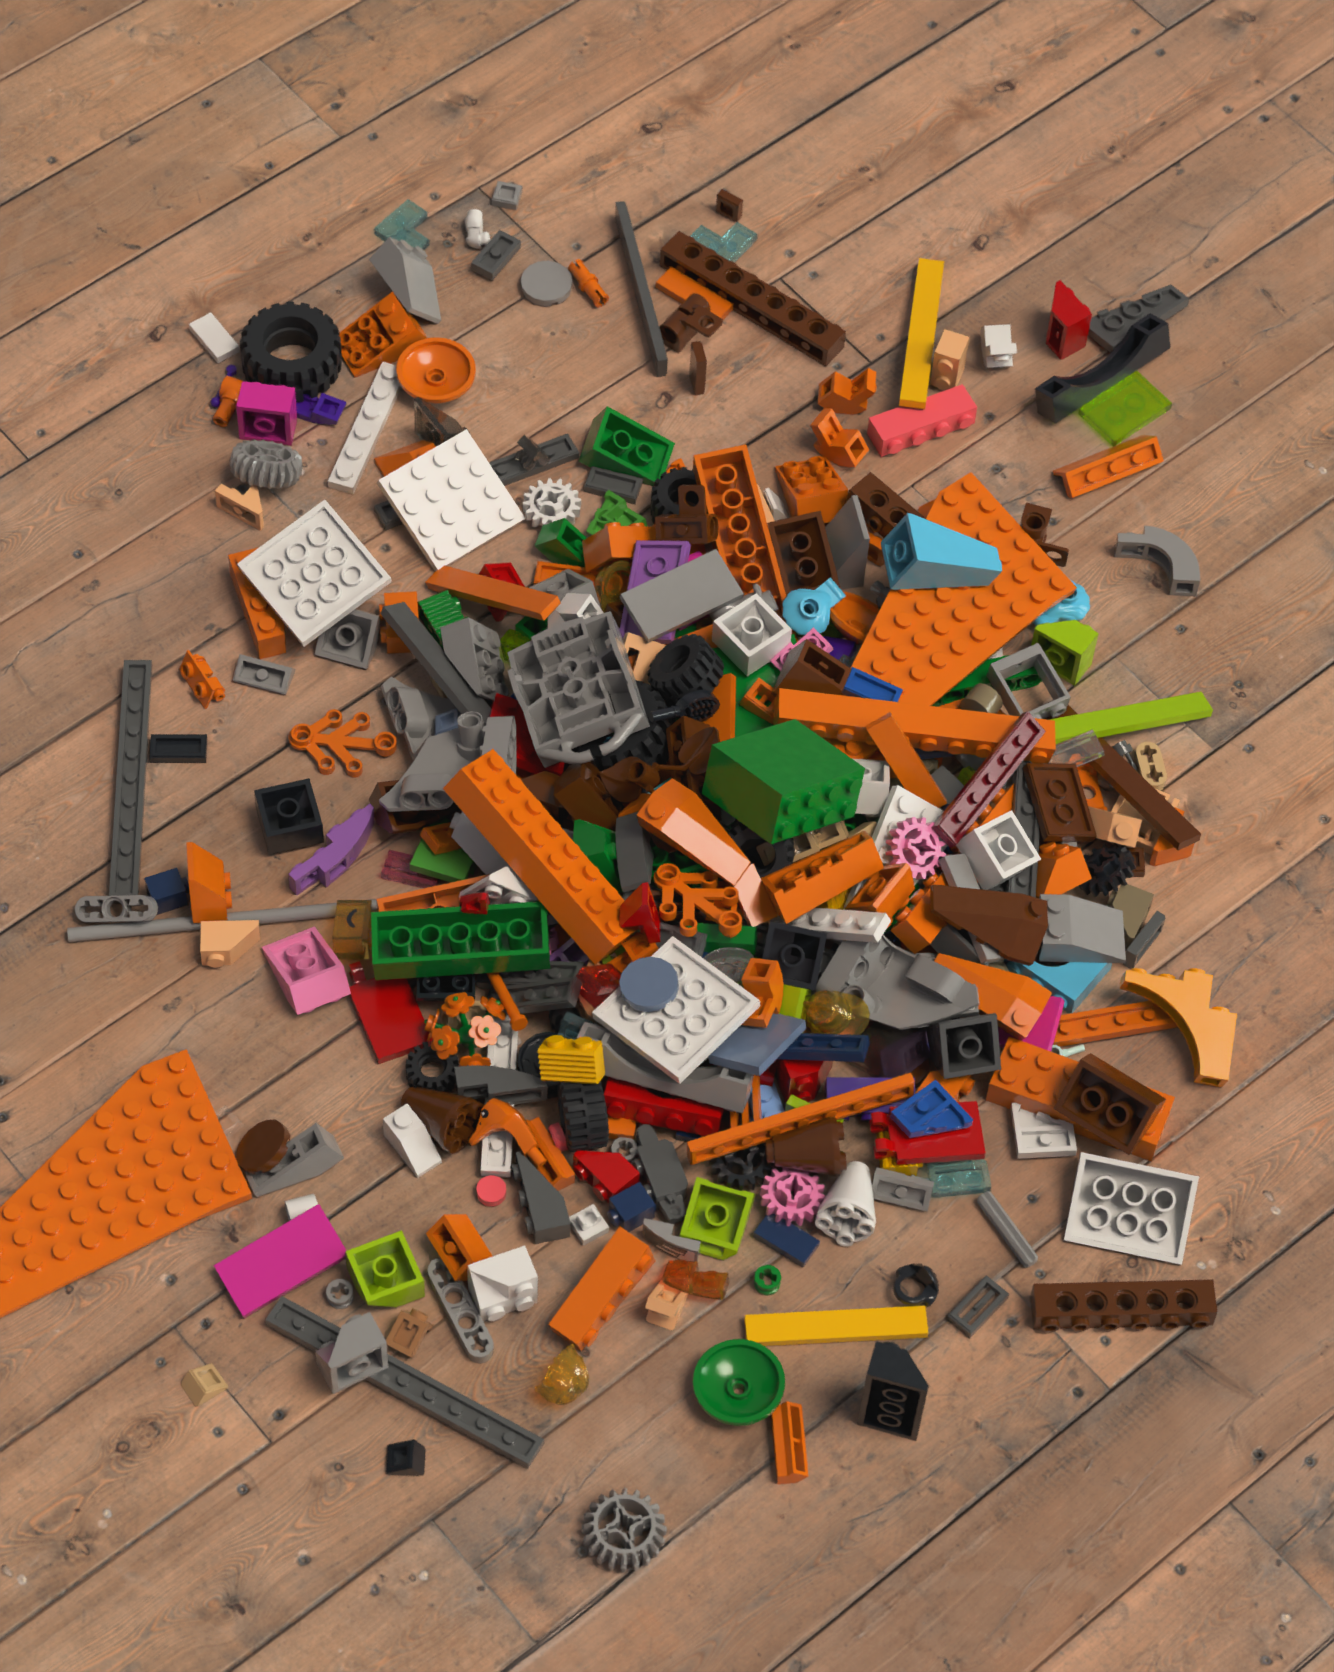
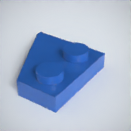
M934 1080L891 1111L890 1118L909 1138L969 1128L973 1123L970 1115L937 1080Z

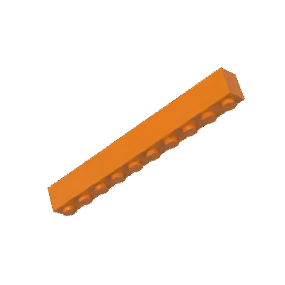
M779 688L774 700L773 726L796 719L822 738H833L843 742L859 741L869 745H876L868 733L866 725L891 712L913 748H919L923 751H945L954 755L971 754L980 758H986L1020 716ZM1035 718L1046 732L1023 761L1049 763L1056 750L1055 720Z

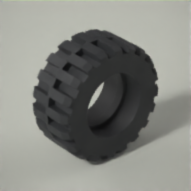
M286 302L284 305L279 303L272 304L271 308L267 309L265 307L260 310L258 316L253 315L248 320V325L242 330V338L240 339L241 362L247 382L295 388L296 402L304 401L303 394H309L311 398L318 397L319 392L325 393L330 388V384L333 385L336 382L342 367L341 337L339 336L338 327L333 323L332 318L327 314L323 315V311L317 307L310 308L309 304L302 302L300 305L294 304V302ZM285 345H300L312 351L307 356L295 360H284L270 354L275 349Z
M636 680L647 718L649 711L667 708L665 701L658 691H655L651 685L643 684L642 681ZM670 718L651 723L648 719L649 727L630 734L617 750L605 756L602 755L599 745L604 744V740L610 734L575 747L572 751L580 753L590 749L594 759L592 763L600 772L628 757H638L650 766L654 762L659 765H665L669 760L666 729L675 720Z

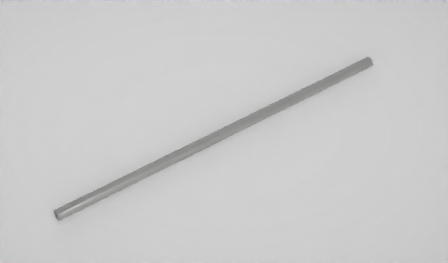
M376 899L230 912L227 913L228 921L259 920V924L348 916L354 909H357V912L353 915L371 914V912L378 911ZM192 916L156 919L146 922L67 928L68 942L201 930V923H193Z

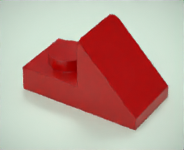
M646 882L642 883L621 904L620 927L639 926L641 933H646L650 944L660 942L661 919L649 884Z

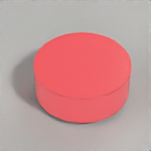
M559 1122L549 1125L548 1131L555 1146L561 1152L569 1150Z
M489 1175L483 1177L478 1182L476 1188L477 1198L483 1205L494 1207L500 1205L505 1200L506 1184L500 1177Z

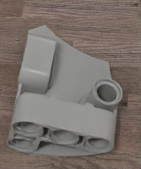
M391 676L381 685V689L395 730L399 734H404L410 755L414 761L426 738L435 735V716L453 710L456 707L449 698H442L419 691Z
M470 711L461 714L457 719L458 728L426 738L424 745L409 769L396 785L379 799V803L389 812L447 809L455 802L443 790L444 786L461 768L492 749L503 758L505 763L516 774L517 742L515 717H488L487 722H483L482 715L478 712Z
M882 935L878 943L843 940L816 986V994L847 1010L856 1018H866L899 1030L934 1023L980 1005L977 986L965 981L954 971L920 954L915 956L897 947L884 935ZM861 999V1002L855 1006L856 1001Z

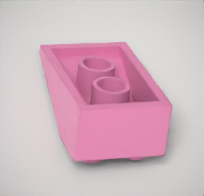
M315 926L262 947V951L287 1001L297 1015L311 1012L319 1006L329 1002H336L342 997L351 994L343 964Z

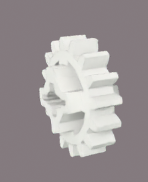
M548 478L546 484L539 480L537 481V488L530 485L529 493L524 494L523 512H526L527 521L532 520L533 527L539 524L543 526L566 518L574 525L575 517H580L581 498H578V490L572 491L571 483L563 486L562 479H559L557 483H553L552 479Z

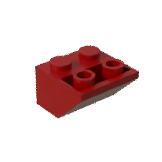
M1061 280L1057 281L1055 285L1045 343L1060 360H1063L1086 347L1092 313L1088 306L1082 304L1072 289L1066 287Z

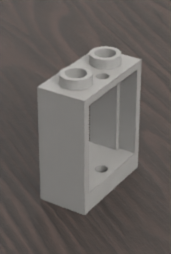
M1039 643L990 664L986 676L993 688L1001 696L1003 705L1009 715L1020 716L1024 712L1004 679L1033 666L1054 701L1033 709L1029 713L1034 718L1045 719L1049 716H1052V718L1058 717L1067 710L1066 708L1071 696Z

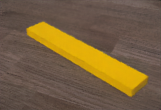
M925 1306L751 1314L744 1317L746 1340L760 1343L763 1346L928 1338Z

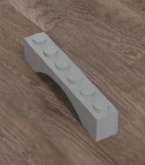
M584 1022L577 1038L590 1037L592 1040L602 1041L605 1075L613 1079L624 1080L645 1088H653L667 1092L670 1095L682 1096L696 1100L699 1103H707L739 1113H743L750 1097L754 1074L711 1065L697 1067L679 1084L605 1027Z

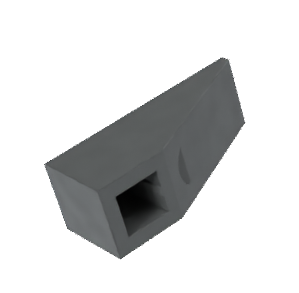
M516 1152V1164H511L514 1182L520 1181L521 1190H518L520 1207H526L528 1216L524 1217L527 1234H533L535 1244L569 1238L571 1223L564 1197L521 1152Z

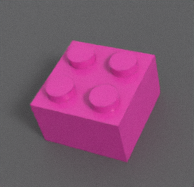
M242 381L236 406L239 439L273 441L274 443L292 446L297 424L295 388L284 385L277 386Z

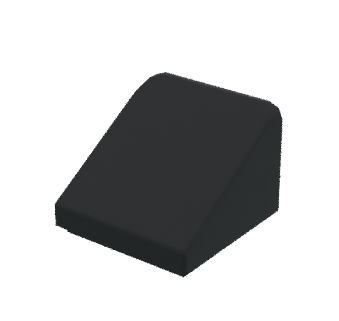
M414 1439L388 1444L386 1474L398 1476L424 1475L425 1447Z

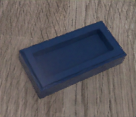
M774 1213L766 1215L754 1231L753 1237L799 1266L804 1267L819 1247L820 1241L792 1223L790 1226H786L785 1219H781L778 1223L775 1222L776 1215Z

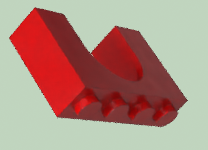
M706 1062L703 1063V1067L714 1065ZM608 1077L604 1092L607 1115L613 1118L635 1120L643 1124L702 1136L719 1132L724 1108L707 1103H699L696 1100L685 1097L677 1099L658 1097L638 1084L616 1080Z

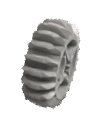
M255 439L251 441L245 440L233 447L230 456V472L234 474V477L240 478V481L248 482L249 485H257L259 488H288L290 485H296V482L299 481L302 474V457L296 450H292L290 446H283L282 443L278 444L265 440L257 441Z
M624 1487L622 1495H617L616 1491L612 1488L609 1499L601 1494L598 1497L599 1504L594 1502L590 1504L589 1510L591 1512L584 1514L586 1524L582 1525V1533L586 1535L583 1538V1543L585 1546H590V1556L598 1555L597 1563L599 1565L609 1561L608 1568L610 1571L615 1568L616 1564L621 1565L620 1569L623 1573L626 1571L627 1565H631L637 1571L639 1569V1561L648 1566L650 1564V1556L657 1558L659 1555L658 1547H663L665 1544V1539L662 1536L666 1535L667 1527L662 1525L665 1522V1516L658 1514L660 1506L658 1503L650 1505L651 1497L649 1495L640 1499V1491L638 1489L634 1491L633 1495H628V1490ZM626 1511L636 1513L638 1516L629 1515ZM614 1513V1521L606 1524V1528L598 1529L604 1518ZM620 1521H621L622 1527H627V1528H626V1531L629 1529V1536H628V1538H627L626 1533H623V1532H622V1529L619 1531ZM650 1530L647 1539L635 1547V1538L643 1535L644 1531ZM609 1544H618L623 1549L615 1548Z

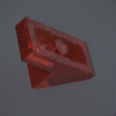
M611 963L582 967L576 975L583 983L579 994L596 1009L620 986L619 980L622 973Z

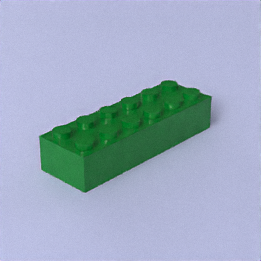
M541 902L488 905L487 914L463 913L461 907L371 912L372 965L375 980L550 969L548 913Z

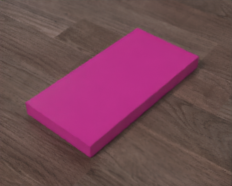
M317 1204L218 1262L214 1267L242 1316L246 1318L345 1260V1251L347 1250L320 1204Z

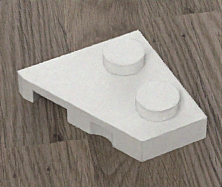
M1018 1103L1011 1104L1010 1110L1017 1159L1076 1156L1077 1147L1072 1123L1061 1119H1053L1039 1111L1037 1114L1021 1109V1104Z

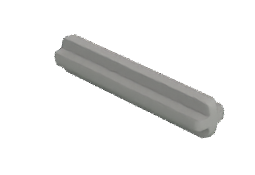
M990 1191L981 1194L977 1200L978 1205L1025 1268L1034 1265L1038 1259L1037 1254Z

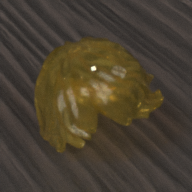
M573 1343L562 1350L557 1357L553 1358L554 1363L552 1365H547L548 1372L545 1378L541 1381V1385H537L534 1389L535 1392L539 1393L549 1403L558 1405L569 1404L588 1388V1370L583 1357L579 1356Z

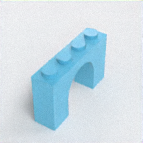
M1007 959L1003 960L1010 972L1028 976L1051 991V996L1062 997L1065 1001L1062 1010L1069 1014L1078 1008L1112 966V963L1069 962L1062 966L1049 967L1035 961L1031 966Z

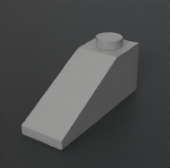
M315 1123L287 1142L288 1150L286 1155L270 1171L264 1173L261 1171L255 1172L257 1175H251L248 1172H245L254 1195L259 1197L319 1176L344 1159L335 1137L318 1123Z

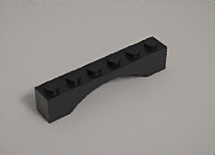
M1149 313L1131 325L1116 349L1094 368L1070 377L1053 376L1037 386L1035 394L1038 413L1056 424L1170 349L1168 323Z

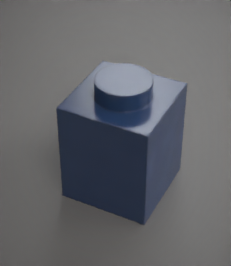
M177 868L144 878L147 896H151L157 902V915L188 905L189 883L186 876L181 878Z
M638 1182L609 1198V1211H607V1215L614 1227L620 1226L630 1232L643 1225L644 1218L651 1220L655 1218L656 1205L643 1185Z

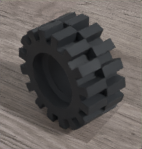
M428 1042L422 1043V1049L418 1045L415 1046L414 1053L410 1051L408 1060H406V1079L408 1080L409 1087H422L447 1092V1089L452 1091L455 1083L454 1067L459 1066L457 1055H450L447 1059H440L437 1051L432 1050L431 1046H428ZM434 1062L441 1064L444 1071L437 1077H428L423 1075L421 1068L427 1063Z

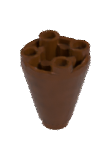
M422 1087L408 1088L401 1098V1107L405 1104L411 1107L425 1125L430 1137L443 1150L455 1154L465 1148L467 1144L471 1146L468 1140L476 1129L481 1110L484 1107L483 1104L471 1097Z
M835 1116L827 1117L772 1136V1139L765 1140L767 1164L774 1163L777 1167L829 1176H840L842 1170H847L846 1154L840 1151L839 1141L844 1140L843 1122L836 1121Z

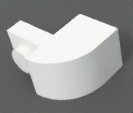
M1010 324L990 325L980 328L981 348L985 367L1013 366L1012 356L1017 354L1016 343H1011Z

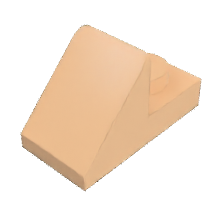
M220 484L215 490L216 507L261 531L264 527L263 512L257 485H252L242 495L238 490Z
M661 1280L648 1297L645 1307L649 1309L646 1321L669 1330H674L690 1289Z

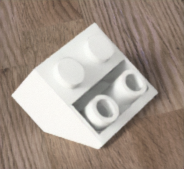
M509 865L464 889L459 895L461 897L473 893H487L491 905L538 902V898Z

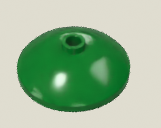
M733 1339L714 1345L702 1355L694 1370L693 1389L700 1407L710 1417L724 1424L744 1426L760 1422L776 1410L784 1395L785 1374L779 1359L767 1347L751 1340ZM742 1389L744 1393L736 1394L734 1390Z

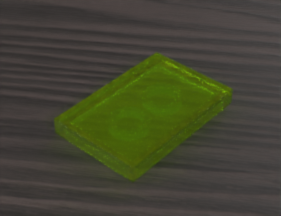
M1135 371L1080 407L1078 414L1112 446H1116L1170 410L1172 402L1144 376Z

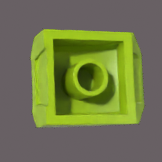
M697 1177L679 1237L701 1241L700 1254L721 1260L736 1255L756 1195L748 1191H739Z

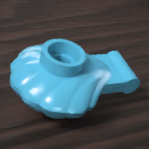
M830 577L815 590L797 589L790 591L782 604V616L786 620V624L798 635H806L813 627L821 634L829 625L830 609L843 600L846 595Z
M1070 580L1077 587L1075 592L1044 612L1032 623L1037 626L1047 622L1082 620L1090 610V597L1085 589Z

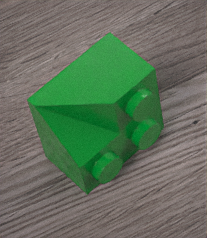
M581 819L574 820V843L580 847L581 851L599 869L600 873L618 893L623 892L617 863L616 832Z

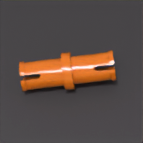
M581 259L575 260L578 265L577 267L574 262H571L568 270L578 281L581 291L588 294L596 307H602L600 300L605 305L609 300V296L598 284L599 280L596 275L589 272Z

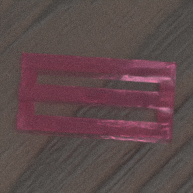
M394 850L388 851V858L385 860L384 868H382L381 878L420 888L438 886L440 879L410 870V863L414 855ZM393 868V869L405 871V872H407L408 874L401 873V872H397V871H392V870H390V869ZM418 875H422V876H426V877H430V878H434V879H433V880H429V879H425V878H421V877H417V876H418Z

